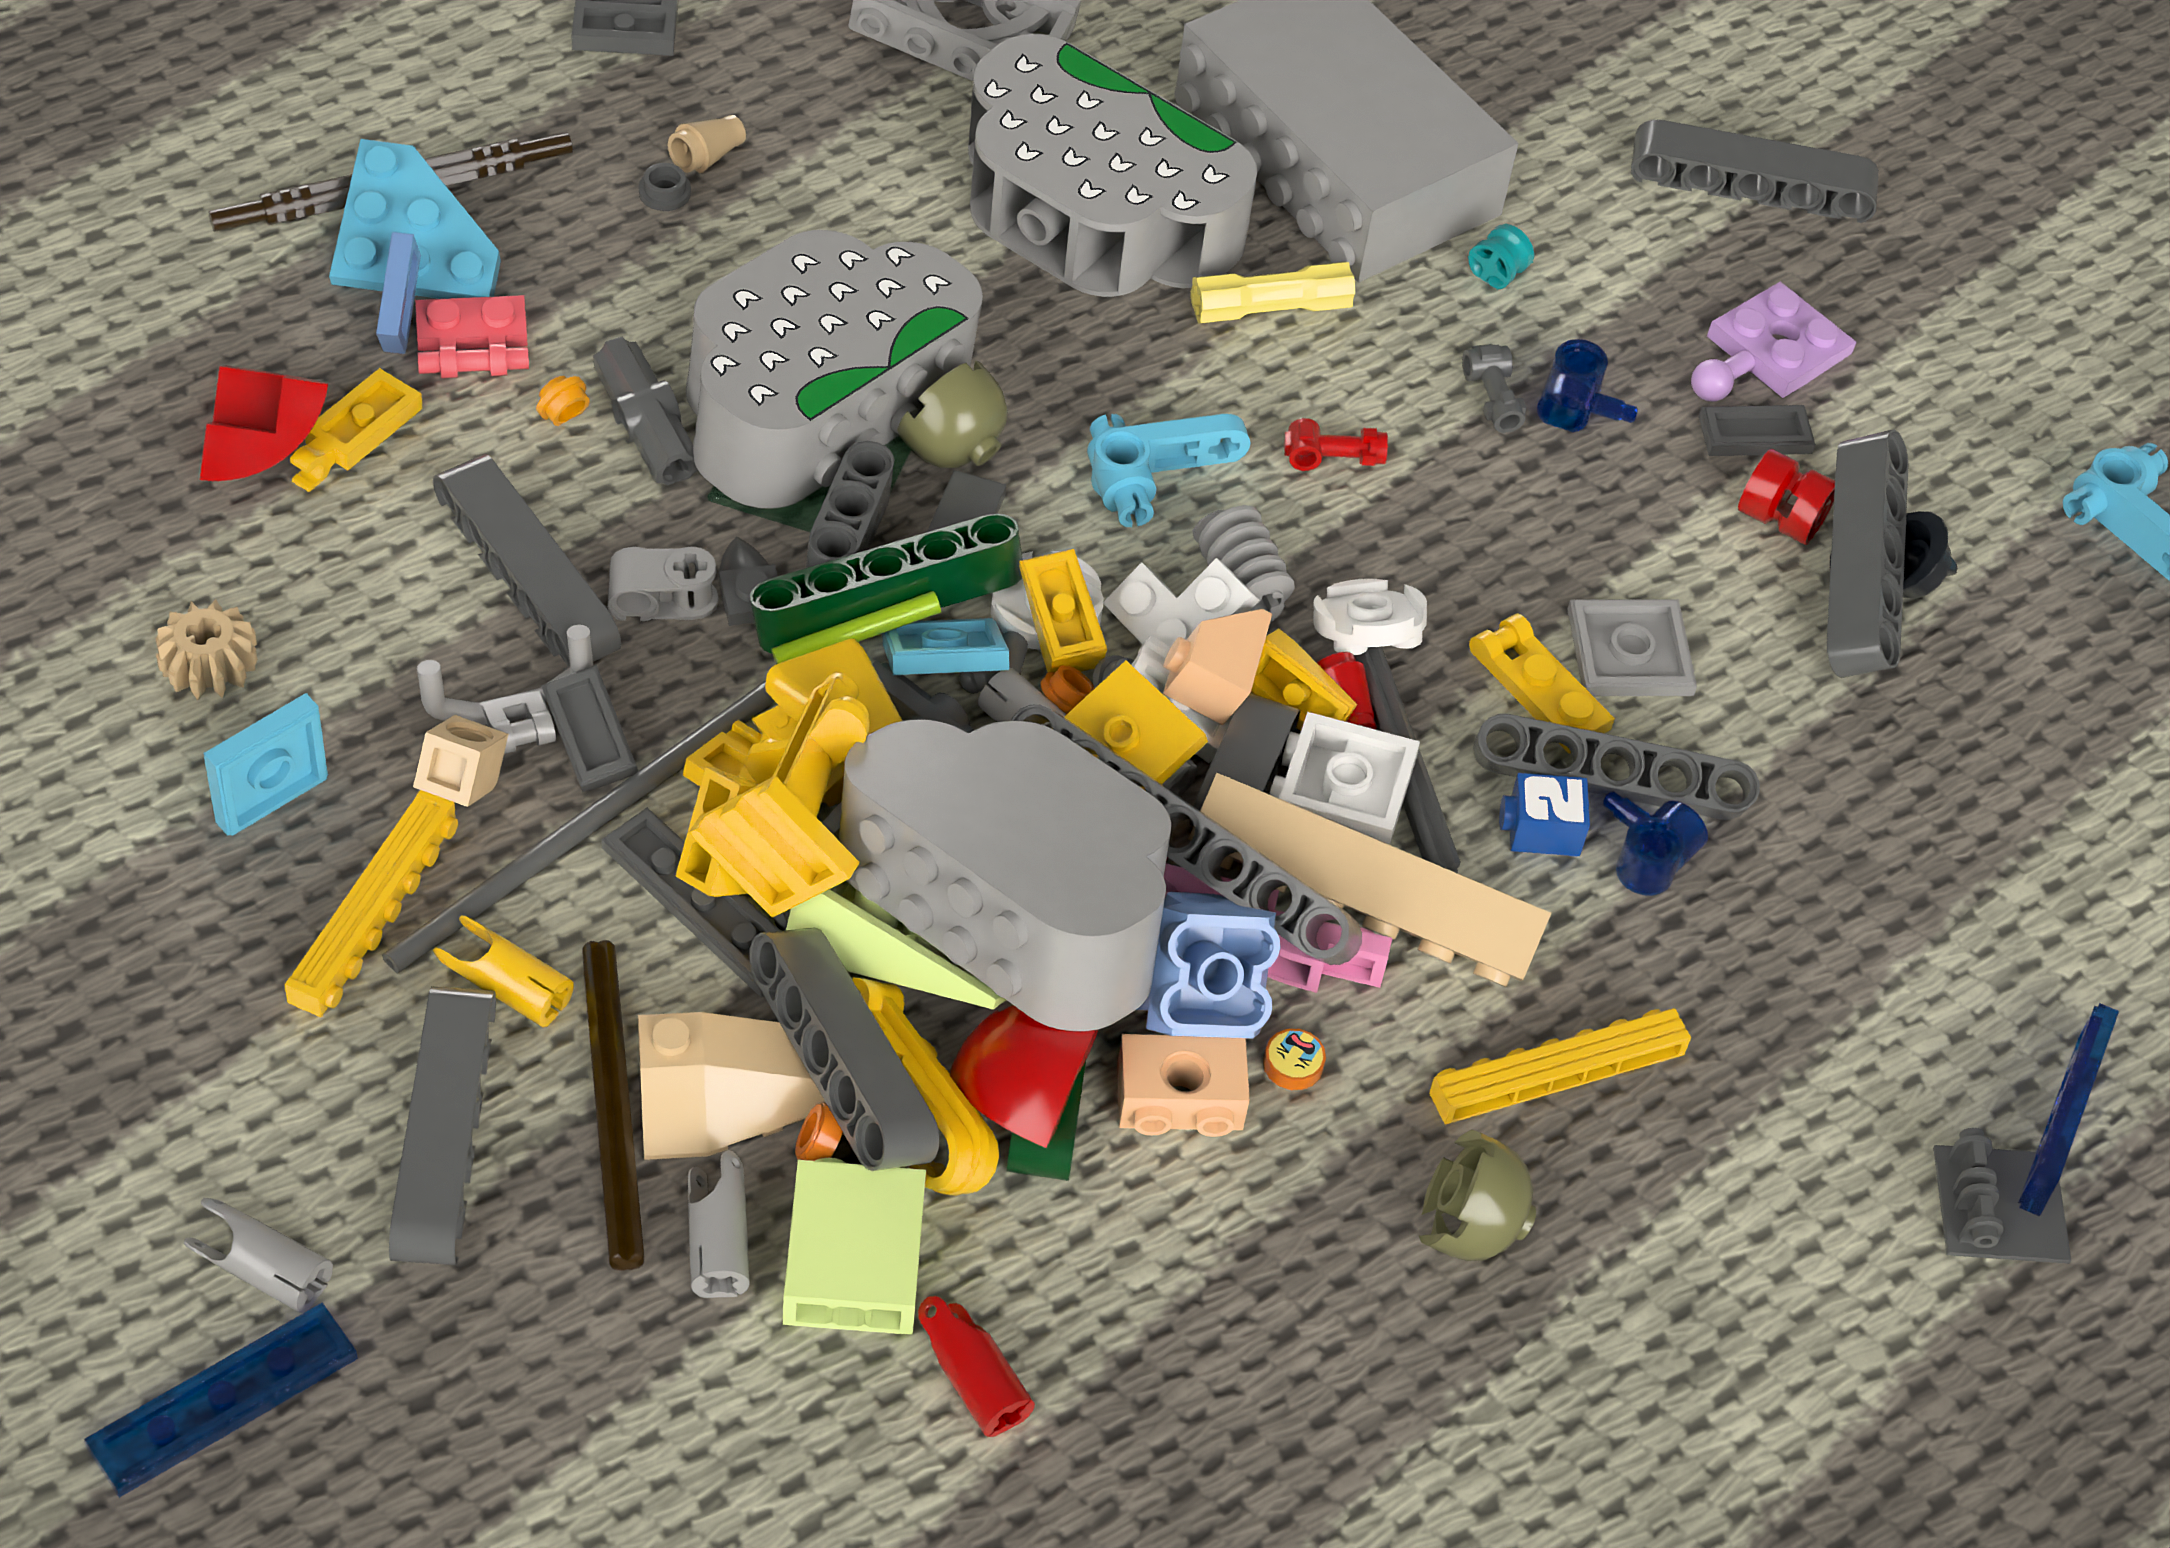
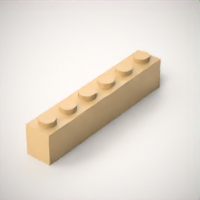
M1216 773L1200 810L1342 910L1345 907L1366 916L1362 927L1380 935L1391 937L1393 940L1396 939L1399 930L1421 939L1417 950L1450 964L1454 954L1474 961L1477 965L1473 974L1504 987H1507L1511 977L1519 981L1524 980L1551 916V912L1219 773ZM1195 826L1188 838L1190 841H1192L1195 834ZM1234 852L1227 855L1220 867L1229 870L1233 860L1243 864L1241 853ZM1281 886L1275 890L1285 893L1287 886Z

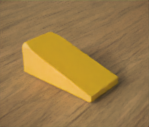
M1070 549L1021 560L1019 567L1047 672H1056L1062 665L1071 666L1080 672L1095 669L1098 662L1105 658L1107 646L1075 550Z
M1277 629L1266 636L1251 693L1299 709L1300 716L1296 728L1300 731L1302 730L1307 712L1346 722L1357 706L1351 697L1283 631Z

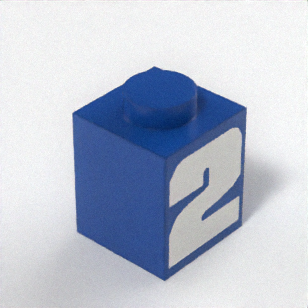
M1518 773L1512 795L1502 796L1499 813L1500 830L1510 831L1511 851L1580 856L1590 827L1587 778Z

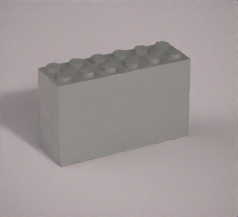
M1239 0L1184 24L1175 88V99L1178 106L1241 143L1253 156L1257 166L1256 180L1266 189L1271 202L1276 206H1283L1297 220L1301 232L1308 238L1313 237L1328 252L1332 263L1349 262L1351 272L1358 283L1502 215L1518 142L1369 0Z

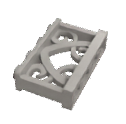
M853 0L848 26L853 31L973 81L974 71L978 62L997 45L1009 38L1032 34L1037 30L1065 41L1068 40L1075 28L1082 0H965L982 7L986 17L993 24V26L976 29H960L950 25L934 3V1L952 2L957 0Z

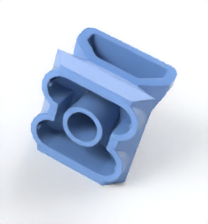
M1168 892L1164 901L1151 990L1145 1002L1136 1009L1148 1010L1146 1029L1170 1036L1254 1038L1260 1033L1261 1027L1268 1021L1272 1011V998L1268 990H1266L1269 967L1276 961L1280 951V938L1274 929L1276 912L1239 906L1224 896L1217 894Z

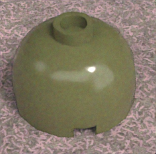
M975 361L974 370L967 363H964L943 375L918 398L925 405L915 419L907 411L897 429L899 437L926 463L939 468H959L973 461L976 466H980L991 459L1000 449L1001 443L997 438L1003 432L1006 425L1008 410L1003 391L995 378L980 361Z
M1472 1129L1462 1134L1454 1142L1464 1147L1456 1160L1453 1162L1443 1157L1427 1187L1421 1215L1436 1209L1431 1234L1419 1235L1421 1243L1448 1256L1465 1261H1481L1505 1251L1515 1239L1523 1240L1534 1224L1536 1207L1531 1205L1533 1186L1528 1167L1520 1156L1502 1142ZM1443 1213L1461 1220L1459 1229L1454 1234H1451L1446 1227L1442 1217Z

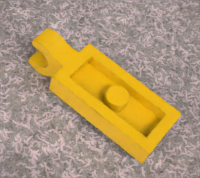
M381 368L376 370L318 417L314 427L305 438L306 445L296 450L290 458V463L301 469L292 478V482L310 492L327 478L331 467L335 463L347 471L350 470L422 410V394Z

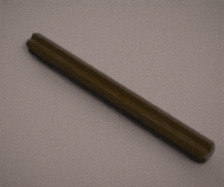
M609 940L600 942L589 941L583 946L582 953L609 1265L617 1271L634 1270L642 1267L644 1264V1246L615 945Z

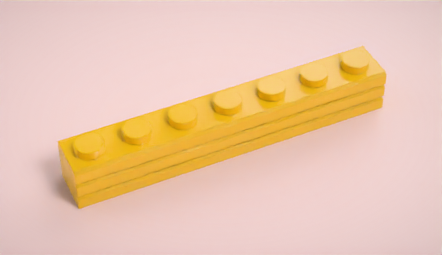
M423 790L418 792L318 938L284 984L287 1003L319 1017L324 1015L328 1007L334 1009L339 1004L343 995L342 987L348 978L354 980L358 976L363 965L362 958L367 950L374 951L378 947L382 938V928L387 921L393 923L397 919L402 907L401 901L406 893L412 895L417 890L421 879L420 873L425 866L432 867L439 855V845L443 839L450 840L455 834L458 827V819H456L453 801Z
M1676 1008L1665 1011L1654 1009L1637 1019L1630 1021L1626 1019L1616 1020L1606 1028L1595 1031L1590 1028L1584 1029L1574 1037L1564 1040L1557 1038L1549 1039L1539 1047L1529 1050L1518 1048L1509 1052L1505 1057L1494 1060L1483 1058L1474 1062L1470 1067L1459 1070L1455 1068L1445 1069L1434 1077L1429 1094L1444 1124H1449L1685 1055L1691 1036L1688 1030H1686L1682 1019H1680Z

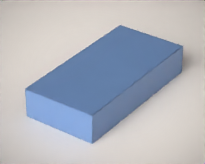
M392 232L376 331L383 352L405 354L407 349L421 259L414 234Z

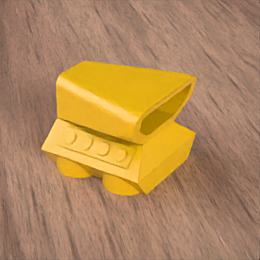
M852 638L772 666L766 676L765 690L778 706L752 718V721L762 733L760 743L766 739L778 741L791 739L814 688L823 684L827 677L833 673L847 675L857 684L859 688L857 700L864 704L869 713L870 727L867 736L887 725L900 722L902 719L864 648ZM845 759L831 771L822 799V803H826L829 807L842 801Z

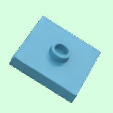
M993 618L916 621L882 633L883 647L893 675L1009 670V649Z
M307 693L203 753L215 822L227 836L235 835L325 781L328 776L319 706Z

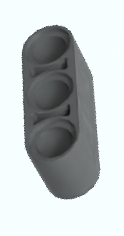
M862 441L850 446L845 452L810 532L806 568L869 550L890 497L894 457L886 446L878 442Z
M1250 693L1233 714L1200 787L1194 807L1199 811L1201 810L1216 773L1266 793L1268 782L1274 781L1282 764L1289 733H1295L1300 710ZM1190 819V825L1194 826L1193 820Z

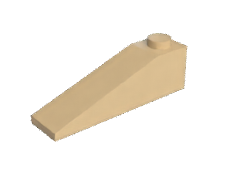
M706 1012L638 1015L644 1160L710 1156L728 1150V1145L762 1134L765 1137L783 1131L784 1126L806 1119L813 1107L825 1102L779 1022Z

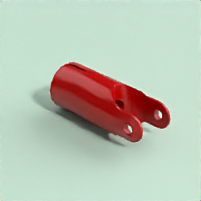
M929 1296L924 1299L918 1309L920 1323L930 1337L931 1346L936 1354L939 1365L983 1434L988 1437H995L1024 1422L1034 1410L1035 1402L990 1333L986 1332L981 1326L976 1325L962 1305L957 1303L947 1305L942 1298L937 1296ZM932 1306H935L936 1314L930 1318L928 1311Z

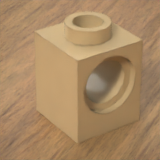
M457 715L450 717L426 732L413 787L458 804L470 806L491 792L497 784L509 734Z

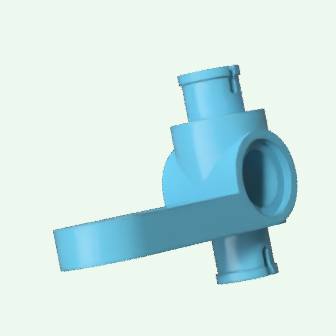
M1111 414L1113 427L1109 426L1106 415L1095 419L1090 426L1093 439L1088 445L1087 454L1092 466L1091 483L1094 490L1102 497L1104 506L1112 512L1118 511V519L1123 526H1133L1130 514L1135 516L1137 526H1142L1149 522L1154 515V510L1150 503L1156 494V485L1152 476L1153 472L1236 462L1248 452L1251 444L1243 420L1233 414H1218L1125 426L1121 416Z
M2146 443L2140 448L2125 446L2121 449L2109 448L2100 451L2095 456L2090 469L2075 479L2073 491L2064 497L2063 509L2070 519L2076 513L2082 512L2074 520V523L2078 525H2085L2094 517L2170 581V515L2147 496L2157 487L2158 476L2163 474L2168 468V460L2165 453L2161 449L2150 456L2149 454L2155 451L2157 447L2153 443Z

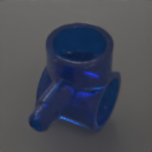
M1572 339L1562 343L1556 350L1551 371L1537 404V413L1545 424L1570 432H1577L1587 425L1591 413L1615 421L1623 420L1633 423L1636 419L1638 408L1626 404L1624 400L1600 393L1608 366L1606 353L1600 346L1591 341Z
M1609 792L1603 800V806L1612 812L1617 820L1629 828L1617 860L1616 873L1620 882L1634 893L1653 896L1665 892L1671 886L1675 874L1708 841V831L1704 821L1691 807L1682 802L1667 801L1650 815L1630 799L1623 798L1616 792Z

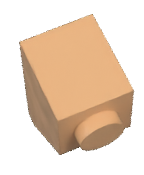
M1259 609L1201 621L1187 640L1178 637L1171 646L1164 661L1163 667L1170 670L1163 694L1224 725L1251 693L1272 613Z

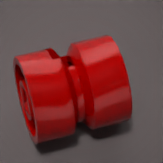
M1770 448L1762 457L1747 482L1738 504V510L1764 524L1776 520L1778 521L1779 532L1804 545H1808L1826 520L1834 504L1835 480L1812 469L1803 474L1800 472L1798 461ZM1792 494L1798 497L1794 505L1788 503Z

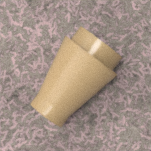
M735 115L681 124L676 128L675 133L669 137V155L673 163L685 173L694 170L698 173H703L734 147L743 144L746 139V131L741 120Z

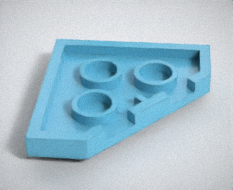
M360 139L330 270L331 284L383 291L392 232L414 234L421 254L415 296L437 299L493 297L501 264L499 250L412 145Z

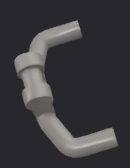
M574 625L567 630L570 667L549 682L593 666L591 635L587 626ZM426 660L417 666L421 701L425 711L433 718L445 721L457 715L509 734L504 754L515 752L516 746L536 741L539 746L556 741L554 724L550 712L547 710L549 705L542 686L537 689L483 702L445 698L441 666L437 661ZM528 718V719H526V720H522V721L510 723V722H513V721H517V720H521V719Z

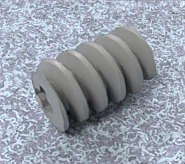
M1242 505L1208 514L1192 530L1194 539L1199 543L1200 552L1207 560V565L1209 566L1216 558L1224 563L1260 600L1250 611L1264 609L1272 613L1270 622L1274 621L1282 613L1285 601L1294 591L1295 584L1293 578L1286 572L1284 560L1278 556V548L1270 539V532L1262 523L1260 512L1254 506Z

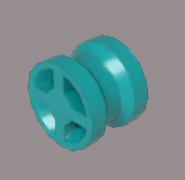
M1505 223L1498 225L1488 234L1487 240L1478 242L1470 250L1468 261L1475 276L1498 290L1510 284L1515 279L1516 273H1521L1533 263L1535 254L1533 245L1526 234L1516 226Z

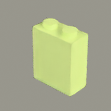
M820 1158L815 1161L798 1160L784 1287L783 1325L913 1335L926 1170L910 1169L905 1166L870 1171L863 1165L847 1164L836 1158Z

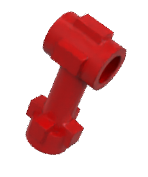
M1300 418L1290 424L1288 431L1284 435V455L1289 456L1290 464L1300 471H1310L1317 468L1322 461V456L1359 458L1360 464L1365 466L1386 464L1388 435L1387 432H1377V428L1361 429V436L1322 435L1320 426L1316 421L1309 418Z

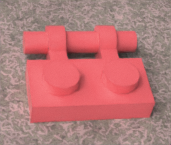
M524 295L415 300L418 351H430L418 352L419 374L441 373V378H458V372L491 371V376H507V370L529 369L528 347H525L528 345ZM457 349H476V350H457Z

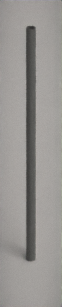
M766 680L383 953L384 962L398 974L462 928L464 925L459 920L461 915L471 919L476 918L684 768L688 756L719 733L724 732L727 734L731 731L732 724L735 721L740 720L745 724L769 707L775 701L765 690Z

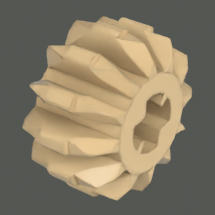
M215 599L208 608L199 609L191 601L188 613L170 612L169 620L167 621L168 626L158 628V635L156 637L158 653L156 658L158 668L162 672L163 677H169L170 684L173 685L175 691L179 692L190 686L191 692L199 700L206 691V688L214 687V691L223 699L226 682L244 688L245 679L247 678L246 672L255 671V664L257 663L255 646L257 641L255 631L251 628V623L244 621L238 607L223 611Z

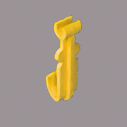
M854 977L852 981L860 991L861 996L932 1112L938 1129L943 1133L948 1144L949 1161L947 1167L942 1163L932 1161L926 1164L912 1165L909 1168L926 1170L925 1188L937 1193L957 1196L979 1191L989 1183L996 1171L999 1159L998 1142L993 1131L955 1084L948 1070L938 1061L936 1049L918 1034L903 1014L905 1003L901 989L894 984Z

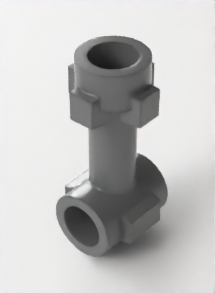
M1487 344L1473 346L1472 349L1464 350L1462 368L1468 382L1482 380L1490 399L1489 402H1485L1483 409L1486 420H1492L1495 429L1501 433L1513 432L1519 429L1525 422L1527 407L1523 398H1515L1513 390L1508 389L1505 381L1506 377L1511 376L1513 370L1512 355L1507 345Z

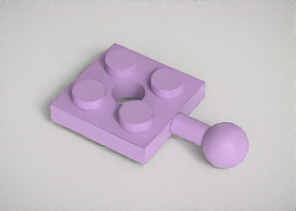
M1778 282L1712 321L1707 337L1731 357L1724 362L1717 359L1701 362L1693 371L1691 378L1692 388L1696 395L1703 400L1719 401L1731 392L1736 378L1750 371L1779 396L1784 398L1851 355L1856 341L1782 282ZM1772 335H1782L1789 339L1777 340Z

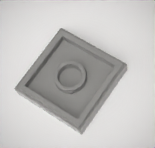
M1579 599L1569 601L1567 610L1581 684L1593 696H1694L1697 684L1679 599Z

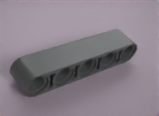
M1650 120L1641 124L1635 132L1631 164L1632 176L1637 182L1641 183L1642 179L1658 182V186L1692 192L1693 188L1708 191L1707 195L1742 201V198L1757 200V204L1791 210V207L1807 209V213L1837 219H1841V216L1856 218L1859 223L1866 222L1876 212L1879 170L1870 159L1852 154L1666 120Z
M1895 429L1842 441L1837 449L1827 654L1832 670L1840 678L1897 667L1900 661L1909 464L1904 440Z
M483 454L433 476V487L440 505L444 506L447 504L455 515L451 517L452 521L469 543L475 541L483 552L478 556L496 580L503 579L511 589L506 593L525 618L531 616L539 628L534 631L554 657L560 655L568 667L564 668V671L570 667L567 630L574 625H584L589 628L593 661L621 649V637L618 628L607 608L489 455Z
M1497 714L1489 717L1482 724L1473 743V753L1477 762L1484 769L1494 773L1517 777L1518 773L1587 778L1588 792L1716 819L1732 820L1740 817L1757 800L1760 792V782L1756 772L1749 765L1740 761L1512 714ZM1504 731L1514 738L1516 752L1508 757L1494 755L1486 744V737L1492 732ZM1550 743L1566 745L1573 756L1572 765L1565 769H1557L1550 766L1545 760L1543 748ZM1608 754L1621 756L1627 761L1629 766V777L1622 781L1608 778L1602 771L1601 758ZM1664 766H1674L1681 770L1686 778L1685 790L1670 792L1662 787L1658 779L1659 769ZM1731 778L1736 780L1743 790L1741 803L1728 804L1723 802L1716 792L1717 779Z
M806 928L757 934L750 948V966L753 977L861 1164L870 1171L932 1162L939 1148V1131L936 1120L824 933L817 928Z
M431 986L391 1217L389 1235L390 1261L457 1265L459 1257H455L456 1239H462L467 1201L464 1200V1183H470L476 1147L472 1145L473 1128H479L484 1092H481V1075H487L492 1039H489V1022L495 1023L496 1015L495 991Z

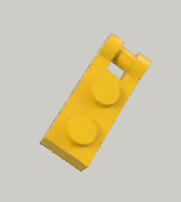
M1514 614L1501 621L1499 629L1494 632L1485 630L1470 639V652L1536 720L1600 733L1612 730L1615 718L1534 636L1530 623L1521 614ZM1513 648L1520 656L1511 660L1504 651ZM1559 743L1568 752V754L1571 753L1570 749L1566 745Z

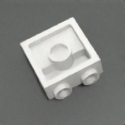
M1307 712L1301 733L1290 732L1282 758V765L1289 767L1286 778L1276 775L1269 795L1376 840L1390 844L1415 765L1420 741Z

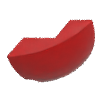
M227 365L219 366L213 422L206 424L200 480L227 481L245 478L271 468L285 459L304 441L314 427L326 399L328 383L267 371Z
M1014 1005L1000 1012L996 1010L976 1026L966 1038L951 1066L950 1077L970 1104L979 1112L1007 1130L1047 1148L1055 1134L1075 1079L1089 1056L1099 1029L1091 1031L1056 1029L1032 1019Z

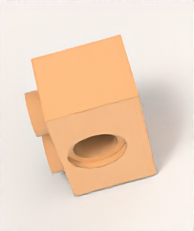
M1122 1034L1117 1062L1119 1128H1135L1136 1131L1144 1135H1160L1168 1132L1170 1129H1197L1199 1133L1211 1137L1223 1136L1232 1130H1243L1250 1101L1246 1038ZM1176 1086H1182V1087H1186V1088H1188V1089H1190V1090H1192V1091H1189V1092L1179 1091V1090L1175 1089L1174 1087H1176Z

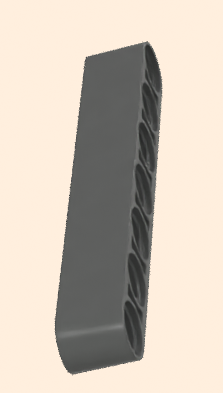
M1040 704L1025 706L1012 717L1011 721H1025L1040 725L1051 722L1053 730L1061 733L1090 754H1097L1099 760L1137 786L1145 787L1146 792L1155 797L1165 807L1170 816L1171 833L1167 857L1228 900L1239 906L1269 911L1268 899L1270 894L1278 887L1289 886L1292 892L1291 905L1283 914L1276 916L1274 929L1278 935L1305 954L1329 965H1341L1350 961L1358 953L1362 944V932L1358 922L1350 914L1071 721ZM1186 819H1192L1195 826V834L1192 841L1184 847L1175 848L1172 841L1175 827ZM1240 852L1243 858V869L1240 875L1234 880L1224 882L1220 875V866L1223 859L1229 854ZM1337 919L1342 928L1339 942L1333 948L1321 950L1316 941L1319 927L1326 921Z

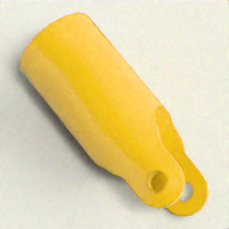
M461 915L459 920L464 927L491 945L490 950L479 960L470 962L458 960L446 951L435 947L433 952L440 962L482 990L495 991L498 1000L542 1028L547 1027L559 1014L551 1006L562 1011L568 1005L574 990V982L475 920Z

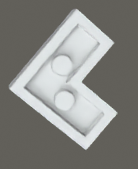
M1216 558L1179 597L1149 567L1141 562L1110 594L1103 604L1142 645L1152 635L1171 648L1178 637L1187 640L1201 621L1249 612L1260 600L1224 563Z

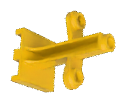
M841 673L830 674L823 684L814 688L791 739L779 741L766 739L761 743L751 746L746 758V768L750 776L759 784L700 816L689 831V834L772 918L850 879L860 863L817 819L831 771L846 758L847 753L858 741L865 742L870 727L868 710L863 703L857 700L859 695L857 684L849 676Z

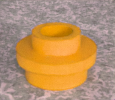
M558 376L552 379L539 393L541 399L536 407L537 412L543 419L549 418L555 426H559L569 419L582 414L590 402V398L585 393L586 384L578 376L569 378Z

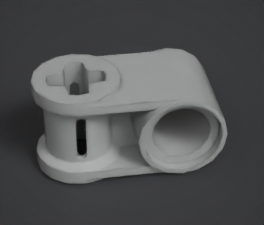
M628 547L615 552L611 557L609 569L608 609L610 614L621 621H626V616H641L640 621H648L651 619L695 620L711 615L717 608L719 601L717 590L712 585L716 575L715 559L708 551L698 547L673 549ZM691 562L695 566V578H690L689 563ZM688 591L694 592L695 605L693 607L689 605Z

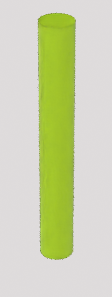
M931 591L771 648L776 664L847 639L853 638L860 642L941 613V607L935 592Z

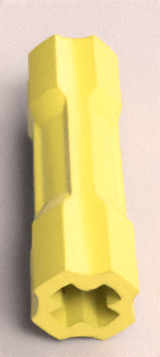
M1349 262L1308 265L1297 272L1248 277L1234 273L1193 277L1192 289L1190 291L1191 303L1198 323L1237 320L1249 313L1296 308L1309 311L1353 307L1355 295L1354 275L1351 272Z

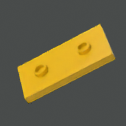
M1127 660L1064 716L1160 784H1163L1208 742L1206 734Z

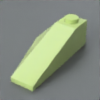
M847 881L791 908L786 930L820 929L827 937L848 972L989 1009H995L1006 1001L1005 998L998 996L990 987L963 967L953 963L948 956L917 933L910 931L902 922L879 905L865 898L860 891Z

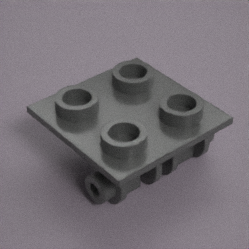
M1979 1128L1962 1130L1959 1133L1960 1139L1955 1142L1954 1146L1934 1145L1933 1151L1946 1255L2070 1264L2071 1254L2056 1153L1993 1149L1992 1141L1985 1137L1984 1131Z

